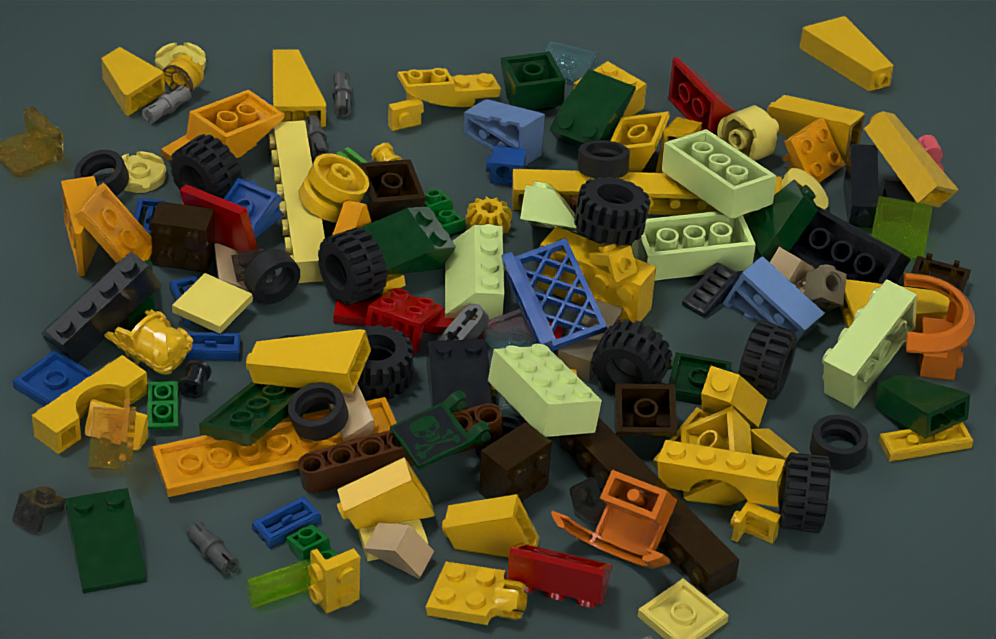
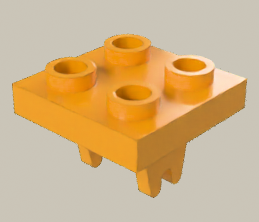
M824 118L816 119L784 141L789 154L785 155L782 159L784 162H790L787 170L789 171L791 168L801 169L811 175L818 183L845 165Z

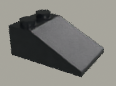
M486 339L427 341V375L431 407L442 403L457 390H461L466 395V400L464 401L467 404V409L482 404H492L491 383L488 381L490 369Z

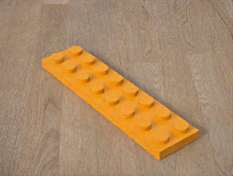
M385 397L366 401L374 419L373 435L388 431L390 426L397 423ZM326 409L303 414L302 418L310 421L319 420L328 416L331 410ZM289 417L284 418L252 446H242L236 442L216 440L213 437L204 435L152 446L153 457L168 497L296 470L298 469V460L302 455L348 441H344L340 432L327 440H306L296 433Z

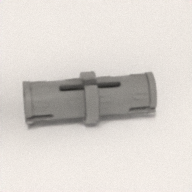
M181 85L173 92L161 95L158 101L142 110L144 119L152 124L162 116L174 113L178 106L191 99V92L186 86Z

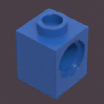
M494 146L493 156H487L486 172H491L490 183L512 186L513 169H525L526 149Z

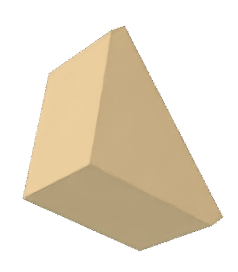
M781 247L777 249L770 261V264L793 284L804 278L808 271L814 270L813 266Z
M378 523L363 550L418 579L422 576L434 553V550L410 525Z

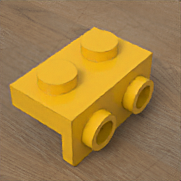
M354 548L327 560L324 559L318 549L310 551L308 571L311 577V586L308 587V592L314 604H319L327 614L360 600V555Z

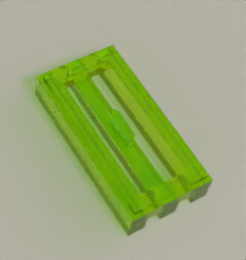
M307 560L247 579V585L249 586L247 588L249 595L247 599L251 608H256L308 590V587L311 586V577L308 571L309 563Z

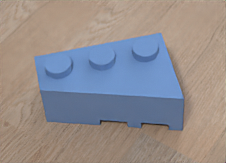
M485 99L464 112L463 133L492 152L494 146L526 149V166L542 156L545 114Z
M763 256L742 272L722 303L728 308L734 306L745 312L743 317L750 321L755 318L758 321L763 320L795 330L797 343L815 328L825 314Z

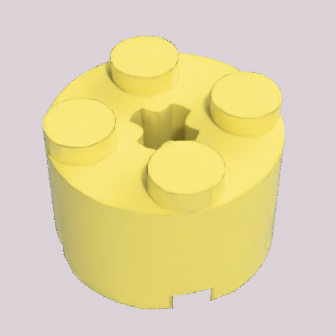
M752 105L721 119L717 129V137L756 161L773 154L777 145L779 124L766 111L756 105Z

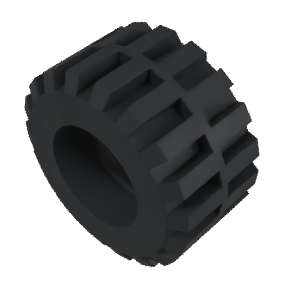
M202 134L197 136L171 155L170 172L179 190L184 185H189L223 199L238 178L242 179L241 168L234 154L231 153L226 144L224 145L221 140L215 139L212 135Z
M612 177L590 179L586 181V184H582L579 190L574 223L577 229L584 233L586 237L592 238L597 242L611 245L633 243L644 234L650 206L649 196L646 192H643L644 189L624 179Z
M356 227L323 239L319 246L320 250H318V265L324 284L333 298H336V300L344 305H352L377 296L384 291L383 288L386 287L387 283L386 262L377 241L373 239L368 231L366 232L363 228Z
M624 320L623 323L618 321L613 326L610 325L592 354L591 364L594 365L592 370L594 374L598 375L597 379L600 383H604L610 391H615V383L661 384L672 362V351L668 349L670 346L668 342L662 339L663 335L653 331V327L649 325H642V322L639 321L632 323L630 320Z
M761 320L755 325L748 338L738 374L767 399L775 400L786 383L797 345L796 331Z
M383 325L364 326L361 330L366 331L371 352L357 384L366 400L383 397L388 399L394 398V394H402L404 388H408L412 380L413 346L408 337H405L403 332L395 331V328L390 326L387 328L383 327Z
M790 452L785 462V489L779 507V514L781 515L780 526L782 529L820 533L825 523L831 478L829 458L826 456Z

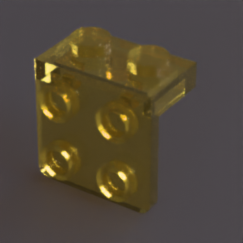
M33 106L24 109L26 131L0 142V162L16 177H22L64 158L62 144L64 136L62 131L52 125L47 117Z
M124 398L123 409L93 407L88 469L126 471V462L132 463L134 437H128V433H135L136 407H130V399Z

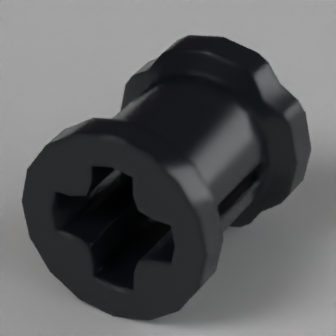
M193 359L186 364V374L179 381L178 390L185 397L197 399L203 395L204 383L210 378L212 370L206 362Z

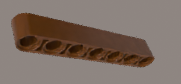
M482 404L452 413L466 433L476 423L485 421L490 427L488 433L491 435L489 442L471 445L454 454L490 445L504 435L502 412L499 406L495 404ZM388 430L308 452L299 458L298 469L304 490L316 493L350 484L402 458L406 459L410 467L415 466V464L392 432Z

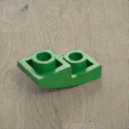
M440 189L426 192L424 207L428 206L433 211L435 217L449 235L466 230L465 219L453 210L452 199Z
M178 381L148 382V430L178 429Z
M314 525L301 528L298 532L286 537L289 547L307 570L308 565H310V551L318 549L325 560L339 555L331 549L329 537Z

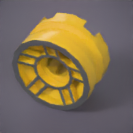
M180 54L178 57L176 56L163 70L165 84L172 92L179 86L184 85L192 93L204 79L201 65L199 62L194 63L189 55Z

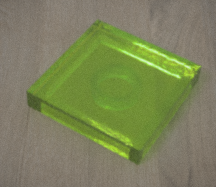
M879 196L871 236L900 251L909 258L924 257L933 205Z

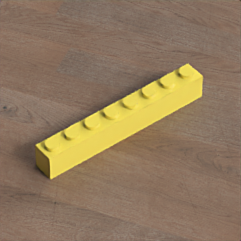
M305 120L280 122L273 128V133H269L268 137L269 148L274 149L271 150L272 166H277L274 167V182L280 183L276 184V193L282 198L279 209L284 214L281 218H285L282 219L283 236H288L284 237L285 251L291 254V258L300 268L299 283L321 282L323 279L318 265V250H320V243L325 239L322 219L311 213L303 205L298 192L312 166Z

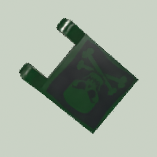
M461 390L453 392L442 403L390 426V431L418 470L471 445L485 444L491 440V435L488 433L490 427L485 421L476 423L466 433L452 414L453 412L467 409V404L464 401L466 400V395Z

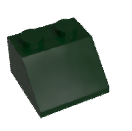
M550 51L501 58L505 91L510 105L534 110L541 108L549 109L563 104L565 78Z

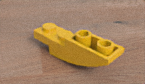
M434 68L430 70L401 71L397 74L406 92L423 101L448 107H474L475 99L499 97L501 87L493 74L487 73L451 76L446 68Z

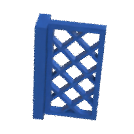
M566 238L515 257L512 252L501 255L504 273L536 344L546 345L554 353V350L606 332L607 324ZM564 249L566 257L562 263L549 259L552 253ZM529 261L540 263L536 272L524 269L522 264ZM546 265L559 269L554 279L541 275ZM564 271L576 275L572 285L559 281ZM537 281L550 285L546 294L534 291L533 288ZM556 287L569 291L564 301L551 297ZM574 293L586 297L587 300L583 307L569 303ZM547 303L560 307L556 317L544 313L543 310ZM566 309L579 313L575 323L561 319ZM586 315L595 318L598 325L587 328L581 326L580 323ZM557 325L571 329L567 336L559 339L555 338L554 331Z

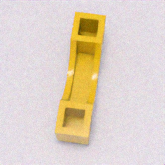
M125 356L118 357L32 415L34 437L57 454H60L81 439L80 419L89 411L92 399L127 408L148 394L147 372Z
M665 440L657 460L658 477L670 489L689 492L691 487L699 481L707 479L720 480L740 490L748 502L779 507L785 489L786 467L784 459Z

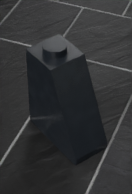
M850 144L843 190L847 221L855 227L875 228L879 210L878 148L876 145Z

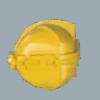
M152 309L145 312L146 317L132 331L118 327L115 333L108 331L104 335L108 340L117 345L119 349L121 348L127 357H132L137 365L140 362L145 363L157 373L165 375L172 374V371L181 365L187 353L191 351L193 338L184 329L178 328L176 330L171 327L170 322L162 312H155Z

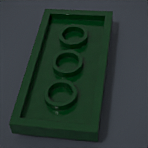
M252 381L199 423L200 434L213 437L216 440H227L239 443L242 446H252L289 415L288 404L292 396L301 388L257 384Z

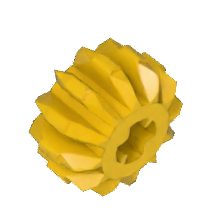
M486 196L484 200L476 198L475 202L470 203L467 209L465 220L467 228L469 229L474 225L491 224L502 226V235L509 233L512 221L511 208L507 207V202H499L498 197L489 199Z

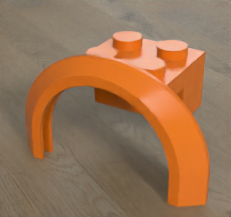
M904 273V286L930 289L950 299L946 319L923 317L919 333L907 332L906 352L919 353V377L954 380L956 370L961 369L963 364L961 348L967 347L968 339L974 329L975 314L973 307L958 288L942 279L923 274Z
M612 470L600 496V499L607 505L595 533L579 525L568 516L553 510L551 511L556 524L562 530L615 557L650 569L666 566L671 562L664 554L656 552L677 503V499L664 489Z

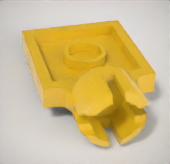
M445 562L425 606L427 616L488 625L492 617L496 616L517 620L522 618L523 612L512 610L525 611L527 594L524 592V589H526V585L519 581L507 580L506 570Z

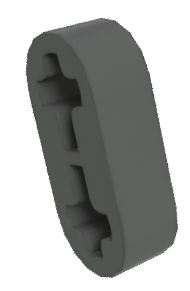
M478 304L468 305L443 332L441 340H454L455 338L458 340L476 339L488 325V314Z

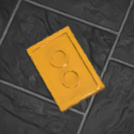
M104 182L97 186L74 216L116 263L129 252L134 253L143 261L148 260L152 255L150 234Z

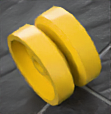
M322 154L316 157L308 175L299 188V198L303 205L314 215L323 220L337 223L343 203L347 200L360 202L369 187V180L365 172L353 161L336 154Z

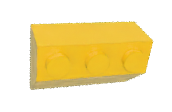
M732 406L680 428L681 442L752 454L750 425ZM714 479L699 481L691 487L689 492L683 491L684 498L692 502L730 506L746 499L743 493L733 485Z

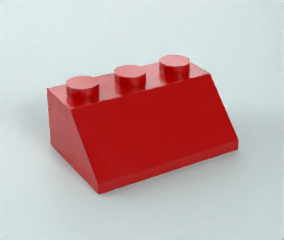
M678 57L672 59L668 100L686 119L701 122V131L707 129L717 136V129L721 119L736 112V110L696 70Z
M519 543L510 547L508 580L524 583L526 585L524 592L534 593V589L546 591V597L564 601L565 596L577 599L576 604L580 606L595 608L596 604L601 605L605 602L613 564Z

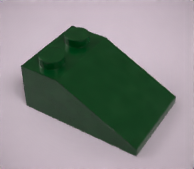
M588 69L560 106L549 130L557 140L576 148H580L586 142L611 141L636 87Z
M428 206L407 208L361 227L372 235L382 250L386 262L387 275L441 270L456 248L449 234L444 230Z
M128 488L65 498L67 523L82 592L86 593L146 582L135 516Z

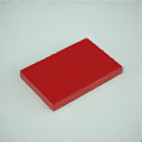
M184 185L179 190L184 205L214 209L216 243L251 257L259 252L247 208L189 185Z

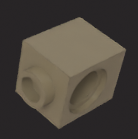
M820 265L819 268L808 271L806 275L804 295L825 312L843 306L846 274L835 270L836 268L831 265Z

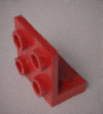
M390 289L368 306L365 326L383 325L386 328L390 326L395 328V331L403 332L405 337L410 339L413 346V355H415L420 350L424 325L442 311V305L434 303L432 299L427 297L418 298L410 295L404 289Z

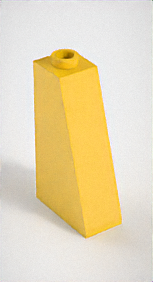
M846 16L802 28L800 48L804 52L868 92L890 86L894 65Z
M273 50V106L285 114L281 122L303 121L307 118L310 124L309 116L315 115L319 117L321 127H326V102L300 51Z
M783 95L777 101L772 102L767 108L766 112L779 124L778 133L787 138H790L816 119L824 118L845 165L848 160L850 144H860L865 113L788 95Z
M883 111L875 114L870 119V123L864 130L917 203L940 207L959 191L895 114Z
M846 279L843 306H840V310L847 328L854 322L857 311L861 307L865 308L869 303L873 290L877 287L880 288L882 284ZM903 287L917 294L916 326L912 332H920L923 317L946 319L950 302L948 297L933 290Z
M361 329L256 341L252 352L247 355L246 368L250 372L253 383L303 388L309 384L322 382L332 384L341 393L353 394L371 348L366 331Z

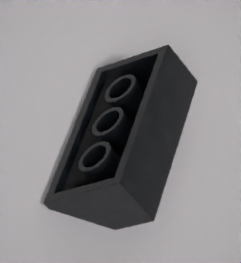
M817 206L818 211L789 251V253L814 268H819L820 265H831L836 268L835 270L845 273L847 280L883 284L886 279L896 284L911 260L900 251Z
M129 252L42 331L41 334L68 358L79 363L105 338L104 335L108 331L112 332L153 294L161 284L149 265L134 253Z

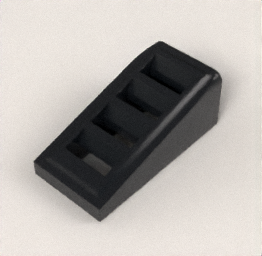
M716 263L682 300V305L705 318L726 299L738 280L739 274L721 263ZM699 298V299H701V300H703V301H705V302H707V303L704 304L703 302H701V301H699V300H697V299Z

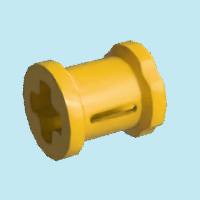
M389 143L377 145L371 153L374 162L403 160L394 154L393 147Z

